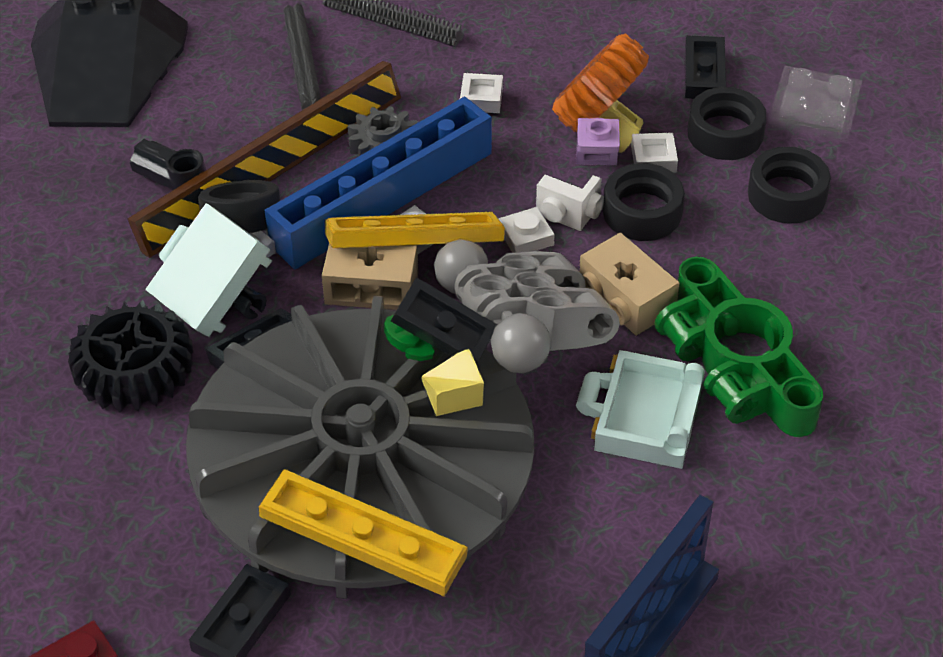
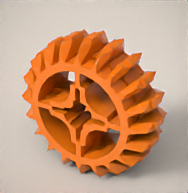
M626 33L618 35L611 40L556 98L552 110L559 116L558 119L566 127L569 126L574 132H577L578 118H599L617 101L647 66L649 55L642 50L643 47L635 39L632 40Z

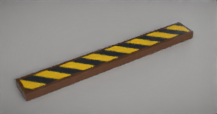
M381 61L127 218L140 251L145 256L151 258L164 248L179 225L189 228L200 212L198 196L206 188L221 183L243 180L270 182L348 132V125L357 124V114L368 117L372 107L382 111L401 99L391 63Z

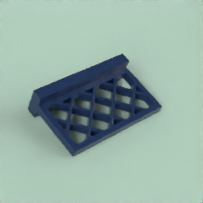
M702 495L697 497L587 639L584 657H661L718 579L719 569L704 561L713 501Z

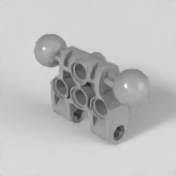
M463 239L448 242L437 253L434 269L436 279L440 285L451 293H455L463 305L498 324L490 339L493 356L500 366L510 372L524 374L534 371L547 360L550 351L578 349L603 344L612 339L618 331L620 322L616 311L597 291L585 288V279L582 274L561 253L541 251L507 253L496 263L488 264L487 255L482 247L472 241Z

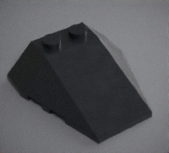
M58 0L37 21L31 42L49 127H129L151 97V89L158 79L163 80L168 73L167 67L173 58H178L183 52L188 21L158 0Z

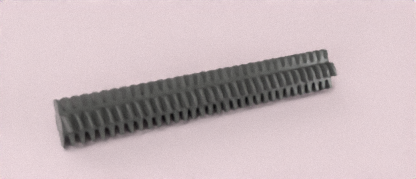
M323 0V5L329 8L344 11L345 13L348 12L361 18L373 20L374 22L402 29L416 35L418 34L428 39L431 38L454 47L464 37L461 24L457 29V23H455L454 27L453 22L449 25V21L447 20L445 23V19H442L440 23V18L436 21L434 16L432 20V15L428 18V14L424 16V13L420 14L419 11L415 15V10L411 13V9L407 11L405 7L403 10V6L399 8V5L395 6L392 4L390 7V2L386 5V1L382 3V0H379V2L378 0Z
M297 3L294 7L287 5L283 11L301 109L304 110L320 100L321 94L318 87L319 84H317L318 78L314 68L304 8H302L301 4Z

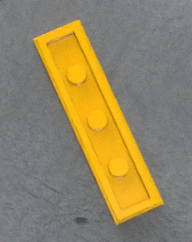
M493 212L336 217L325 219V235L332 248L447 244L458 239L472 242L504 241L505 227Z
M286 469L282 471L259 505V516L263 519L444 597L467 558L468 547Z

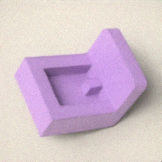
M578 118L576 164L617 165L620 146L619 119Z

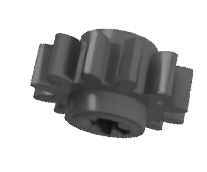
M389 106L385 111H378L375 107H372L368 117L357 114V124L348 125L350 154H358L360 156L417 124L418 121H409L408 111H403L398 115L395 114L392 106Z

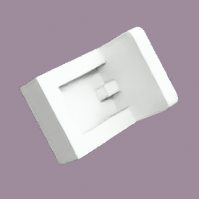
M544 175L537 184L536 207H538L543 217L547 220L581 231L590 218L596 219L603 208L604 196L601 195L602 178L593 175L584 188L581 189Z

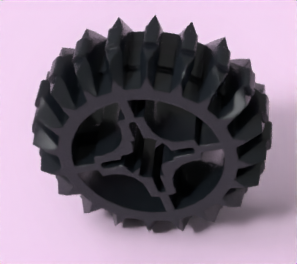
M142 300L136 307H129L125 301L120 309L112 310L106 306L104 315L90 314L89 325H79L77 337L70 339L71 352L68 353V363L74 384L78 386L79 390H82L83 395L86 396L88 401L96 400L102 409L113 403L120 413L126 407V404H132L139 412L142 403L146 401L157 407L159 396L162 394L163 396L173 398L174 386H185L186 374L192 372V354L194 350L192 340L189 338L188 329L185 327L184 322L179 321L174 311L165 312L160 304L148 309V306Z

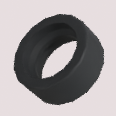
M718 87L706 90L696 96L690 105L688 139L695 149L715 159L736 160L748 157L756 152L763 142L766 108L760 99L748 91L733 87ZM715 116H732L741 119L749 126L738 130H722L711 126L705 120Z
M776 147L766 150L755 158L750 170L748 184L749 202L758 213L773 221L802 223L811 220L823 211L831 182L829 167L821 157L809 150L798 147ZM776 177H792L802 180L812 189L801 193H788L775 189L766 181Z
M636 163L621 167L608 177L604 187V219L614 232H621L628 239L652 241L668 236L679 226L683 215L685 197L683 183L675 173L659 165ZM646 193L657 196L667 204L655 210H639L625 205L620 200L631 194Z
M262 180L221 183L206 188L198 196L200 211L207 203L248 233L266 230L265 209L281 201L279 186Z

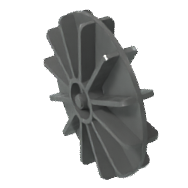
M373 296L371 309L336 310L308 316L302 305L291 308L292 321L267 331L244 346L231 343L223 351L224 363L212 375L197 402L191 405L186 440L187 466L191 485L204 518L208 519L219 534L234 548L250 558L251 566L265 573L272 570L296 580L336 587V598L341 599L348 598L349 588L384 587L409 581L259 516V505L284 469L468 547L467 557H469L490 540L498 541L505 533L506 523L517 509L526 491L534 457V429L531 414L525 397L516 383L517 373L510 372L500 366L494 356L485 349L476 364L484 381L483 406L436 416L422 382V376L450 359L451 356L432 346L435 351L433 359L417 361L407 359L405 352L391 345L384 333V322L388 316L394 315L396 311L384 310L383 296Z

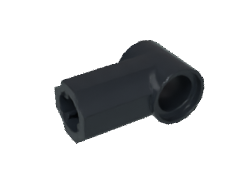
M143 139L134 146V153L129 160L133 172L172 190L206 170L203 156L199 151L194 149L175 151L155 141H148L146 139Z

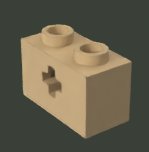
M621 232L580 256L579 272L585 279V288L597 291L619 316L620 325H625L636 336L653 326L658 314L666 306L677 301L679 282Z
M329 243L322 272L325 304L372 308L373 296H383L384 309L397 310L416 277L418 278L417 245L332 248Z

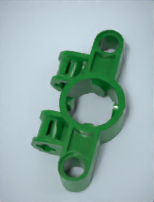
M691 257L683 261L679 266L677 301L666 306L658 314L654 322L655 329L661 335L668 336L676 346L675 354L682 361H690L701 357L703 366L708 373L703 384L704 390L710 396L718 398L726 408L725 415L730 422L742 423L766 412L785 434L794 437H803L811 434L818 424L823 401V390L815 378L790 351L793 329L788 317L778 307L769 302L755 298H745L721 269L710 259ZM737 333H751L764 338L771 350L760 356H744L730 351L727 346L722 345L718 340L725 335L734 336Z

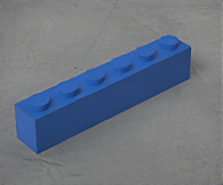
M464 96L265 209L268 236L274 240L275 252L295 270L328 250L329 241L325 235V219L387 216L492 154V117Z

